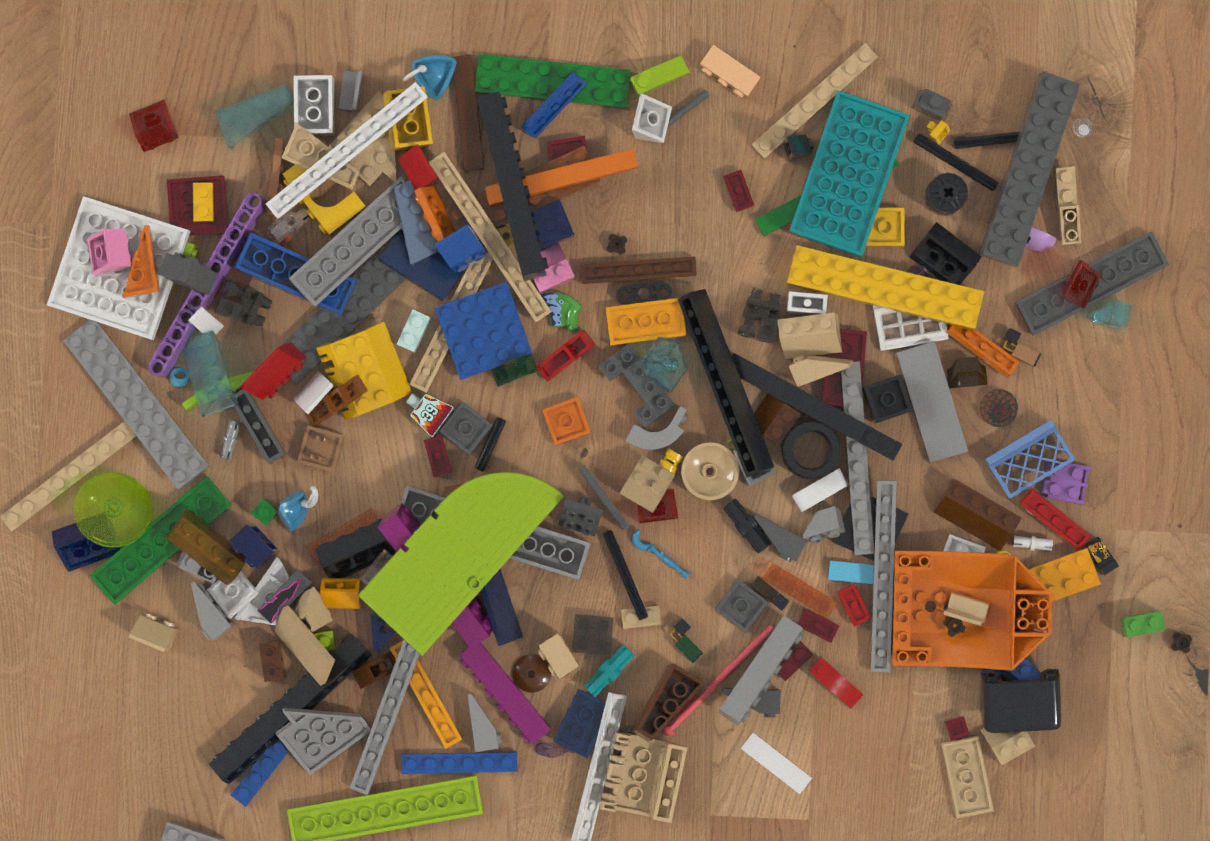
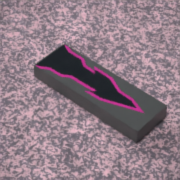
M298 569L257 611L272 624L280 616L282 609L290 606L312 582Z

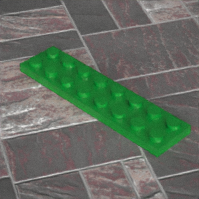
M479 54L475 93L490 94L499 91L502 96L547 100L572 72H575L587 84L569 103L627 109L631 70Z
M206 476L93 572L90 577L110 601L116 605L180 550L167 540L166 537L186 509L207 525H210L232 506L231 502L213 481Z

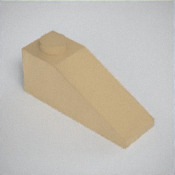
M804 355L793 359L794 362L789 365L797 387L847 369L854 363L853 360L811 355L804 358Z

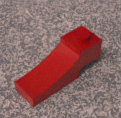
M821 656L808 670L850 709L863 696L856 687Z

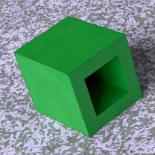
M262 499L251 514L265 526H268L278 514V509L267 499Z

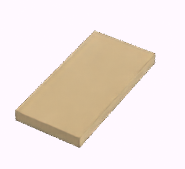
M289 606L284 607L274 632L321 686L326 683L335 659Z
M979 736L940 743L955 818L959 819L994 812Z

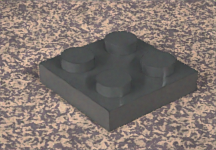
M462 402L439 432L470 455L493 425L466 403Z
M737 579L715 610L746 633L769 602Z

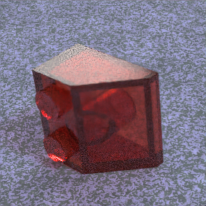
M165 100L129 114L135 137L143 152L153 150L160 145L170 143L179 138Z

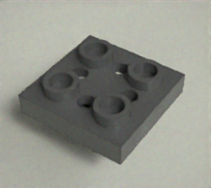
M581 496L580 502L566 498L558 525L595 537L603 510L590 506L592 503L590 497H588L586 503V496Z

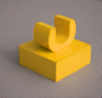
M942 120L938 125L930 121L926 126L928 131L931 132L930 137L932 141L938 145L950 132L948 124Z

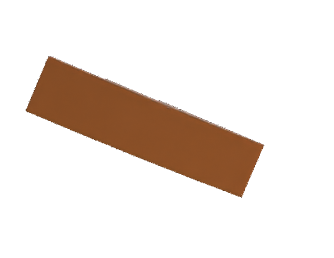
M356 375L324 396L309 414L306 412L305 414L312 426L316 427L361 397L368 390L359 375Z

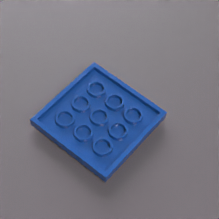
M507 282L434 308L460 380L532 355Z

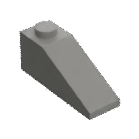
M468 693L475 752L498 749L499 744H502L501 732L497 733L495 725L474 694Z

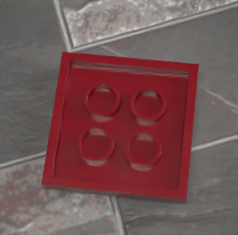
M224 175L167 179L169 220L171 225L189 230V236L225 233L228 228V211ZM193 183H213L214 222H194Z

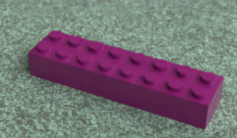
M402 503L385 514L378 525V529L396 552L400 548L404 552L408 550L404 543L422 525L420 522L415 521L412 517V511ZM473 598L451 623L471 649L490 637L492 631L488 614L483 610L482 603L478 598Z

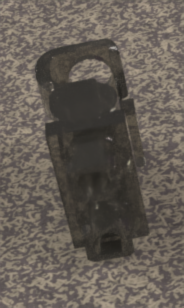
M227 279L221 295L225 297L236 296L239 298V302L235 303L219 297L213 313L249 326H263L266 317L257 314L258 309L262 307L269 310L272 300L265 297L263 293L247 286L242 289L234 281Z
M753 288L750 297L746 300L743 311L744 324L739 328L737 335L754 339L756 333L754 321L758 320L760 324L755 340L773 344L782 306L780 305L781 295L771 292L769 300L764 301L761 300L763 290Z

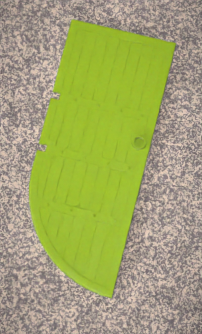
M499 472L474 478L459 486L434 510L438 517L434 519L430 515L404 543L408 550L404 552L400 548L358 594V597L423 656L562 500L564 495L548 483L521 473Z

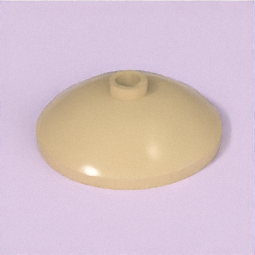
M711 442L703 443L687 453L682 463L681 475L684 485L694 496L704 500H717L728 495L735 487L739 477V466L734 454L725 446ZM707 468L713 469L712 475L706 473Z

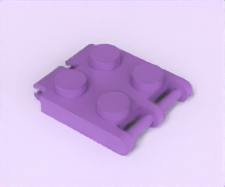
M1046 463L1044 472L1051 470V463ZM1072 463L1066 465L1048 476L1050 477L1049 481L1043 480L1041 493L1047 494L1046 498L1085 505L1084 495L1085 489L1088 488L1086 483L1091 467Z

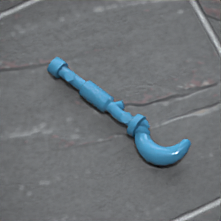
M640 529L634 531L632 542L637 549L648 550L649 553L652 551L666 565L682 574L683 578L686 579L690 573L687 570L684 571L676 565L674 560L664 555V551L659 552L655 548V544L642 543L639 539Z

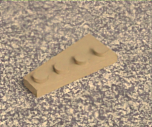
M296 123L282 159L308 170L332 149L300 124ZM348 162L328 179L353 189L360 171Z

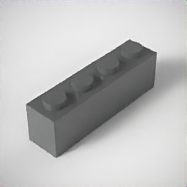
M242 389L229 397L267 463L272 464L287 455L252 394Z

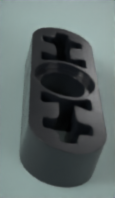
M667 283L624 286L617 291L616 297L621 304L666 300L671 296L672 289ZM661 286H664L669 291L665 294V297H662L659 293L655 294L656 298H652L653 291L651 287H655V291L661 289ZM642 288H646L650 292L649 297L646 299H642L638 295L639 290ZM632 289H636L635 295L637 300H633V296L627 298V301H624L619 294H622L623 290H626L627 293H633Z

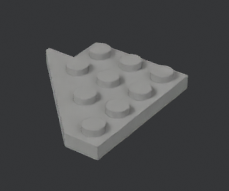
M283 708L282 711L290 722L279 729L276 735L306 772L311 775L370 733L371 727L361 714Z

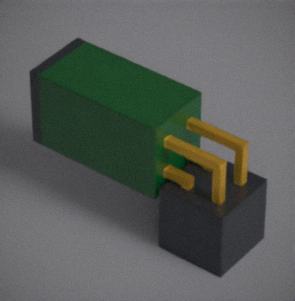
M681 618L673 626L675 629L669 635L676 641L675 646L694 663L703 652L685 635L691 626ZM675 630L679 632L678 635L681 637L679 640L672 635Z

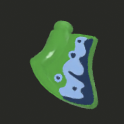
M541 293V296L552 311L549 313L551 327L568 326L569 332L577 331L578 312L583 308L582 305L573 297L563 293Z

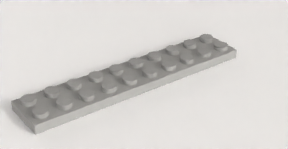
M93 320L87 321L63 340L178 490H181L210 467L98 322Z

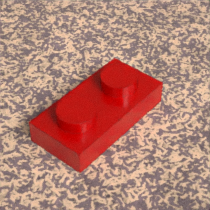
M855 584L837 591L854 627L871 619Z

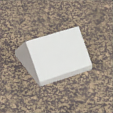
M640 94L632 127L635 139L664 143L672 106L647 95Z

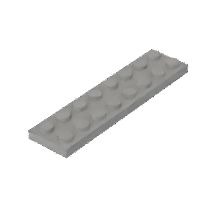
M402 177L397 179L288 278L313 307H316L402 228L393 190L394 187L406 182Z

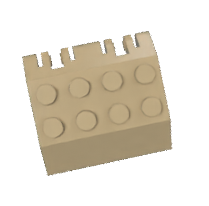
M616 732L614 741L620 743H613L612 748L621 750V754L610 756V760L616 762H609L606 779L612 781H605L604 786L613 788L612 793L602 794V798L608 800H601L600 809L649 816L653 820L672 823L688 747L656 738L647 742L636 734Z

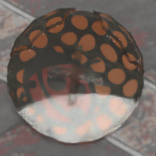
M995 389L983 396L979 411L982 419L987 424L993 427H1003L1015 420L1018 412V403L1010 392Z

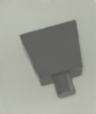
M929 89L919 90L911 108L939 122L941 120L945 122L952 103L951 100Z

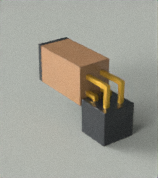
M1009 328L1003 339L1005 343L1002 348L1011 352V356L1035 367L1041 353L1017 343L1021 333ZM1007 342L1011 343L1010 345L1014 347L1013 350L1005 347Z

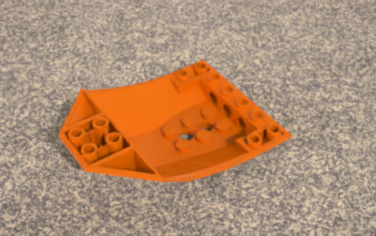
M895 550L891 632L892 666L966 667L1012 671L1052 633L1053 594L1015 555L980 552ZM952 592L990 603L985 622L981 626L961 620L963 625L966 626L965 632L955 634L953 637L948 635V628L944 625V620L953 617L944 615V605L950 600ZM928 601L935 602L934 610L927 611L925 604Z

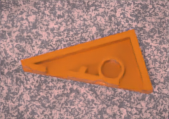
M144 225L141 231L139 246L134 253L131 271L128 273L125 292L122 293V298L124 299L160 292L149 225Z

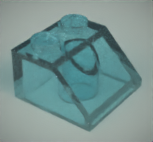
M658 337L641 360L646 376L667 393L673 391L688 369L679 340L673 338Z

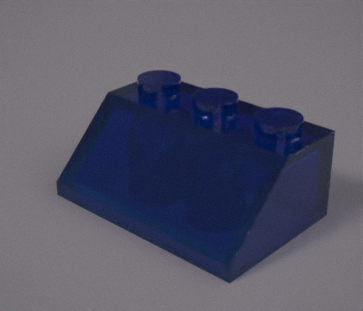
M106 512L51 531L54 548L68 572L109 558L121 549L113 524Z

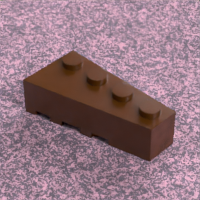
M675 664L668 665L631 732L647 742L653 740L706 683Z

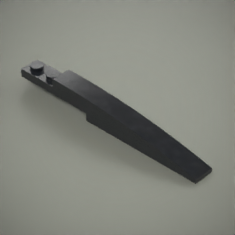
M733 353L732 359L741 379L894 461L903 445L902 443Z

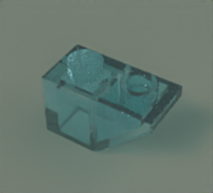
M1113 300L1087 314V318L1091 319V323L1097 325L1106 323L1110 324L1109 328L1121 330V328L1127 327L1133 305Z

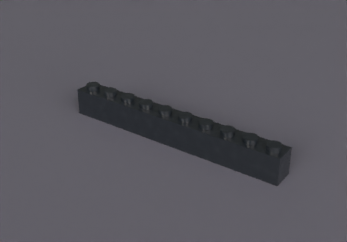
M499 91L479 96L477 99L524 281L546 276L545 269H549L546 257L542 258L541 251H544L542 240L537 238L536 233L540 232L537 221L533 222L532 215H535L533 204L528 203L527 197H530L528 185L524 186L522 180L526 179L523 167L519 168L518 162L521 161L519 150L514 148V144L517 141L515 133L510 132L509 126H512L510 114L506 115L505 108H508L506 98L501 97Z
M706 289L689 292L678 298V302L746 478L766 472L774 468V464Z
M352 634L344 638L341 645L329 652L335 659V662L325 684L320 686L310 673L304 675L299 679L298 684L288 689L279 701L274 702L266 713L258 716L255 723L245 728L236 740L231 741L223 752L214 756L213 761L209 765L223 782L227 784L232 783L279 740L276 732L290 722L283 713V708L312 710L351 675L353 671L372 656L357 637Z

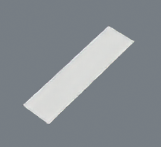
M754 733L751 734L741 747L744 752L799 794H801L812 779Z

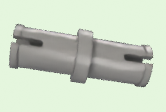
M229 419L226 436H223L224 443L220 457L232 460L235 443H238L237 436L241 422Z

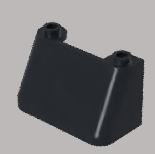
M1046 669L1041 672L1040 679L1002 681V677L996 672L981 673L980 713L984 729L990 733L1056 730L1060 728L1061 694L1059 670Z

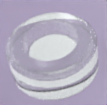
M1078 118L1073 124V132L1079 137H1086L1092 132L1093 124L1088 118Z

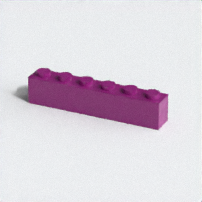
M479 643L472 649L468 647L460 654L462 657L460 659L461 663L466 668L470 667L472 669L474 679L486 686L484 691L490 698L495 697L499 702L496 704L502 713L507 712L511 718L508 720L515 728L519 727L522 730L521 736L527 743L530 741L532 744L536 743L551 730L548 723L482 643Z

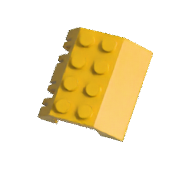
M384 321L370 326L364 331L316 348L319 356L327 354L320 358L321 362L333 361L334 366H329L325 369L326 374L334 372L327 376L328 380L334 385L332 390H335L356 375H359L368 390L345 407H348V409L342 411L344 419L362 415L412 393Z

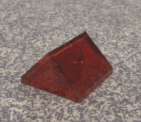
M1078 260L1074 263L1057 296L1085 309L1102 275L1084 261Z
M674 489L666 490L653 513L637 504L639 523L678 519Z

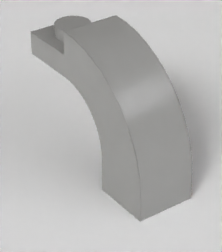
M680 406L669 426L660 432H649L634 424L625 442L645 450L661 449L672 444L684 431L678 425H683L688 417L685 414L687 409Z

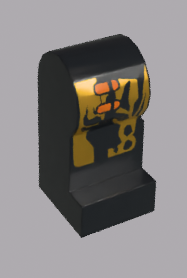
M1099 537L1085 544L1101 575H1106L1119 567L1117 561L1112 557Z

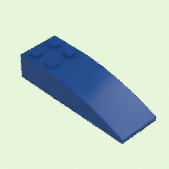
M250 233L234 269L309 302L288 280L309 259ZM347 277L317 306L341 315L357 280Z

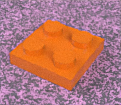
M578 397L542 409L555 446L591 433Z

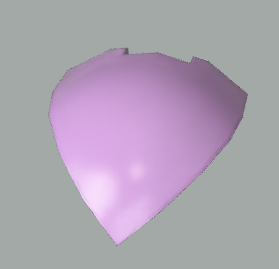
M1032 227L1025 248L1037 252L1047 251L1054 246L1057 239Z

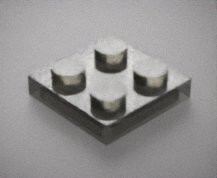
M575 614L572 652L610 656L614 617Z

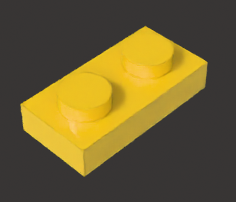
M193 183L194 222H214L213 183Z

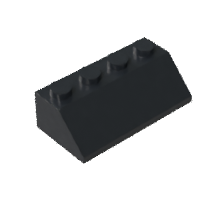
M378 519L366 527H359L350 534L341 535L336 540L325 542L318 548H315L321 566L328 578H344L394 556L396 553L395 549L378 529L382 519Z

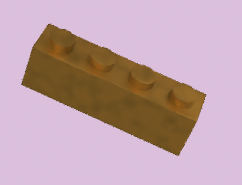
M188 509L184 511L166 537L167 540L225 585L235 580L245 566L247 555Z

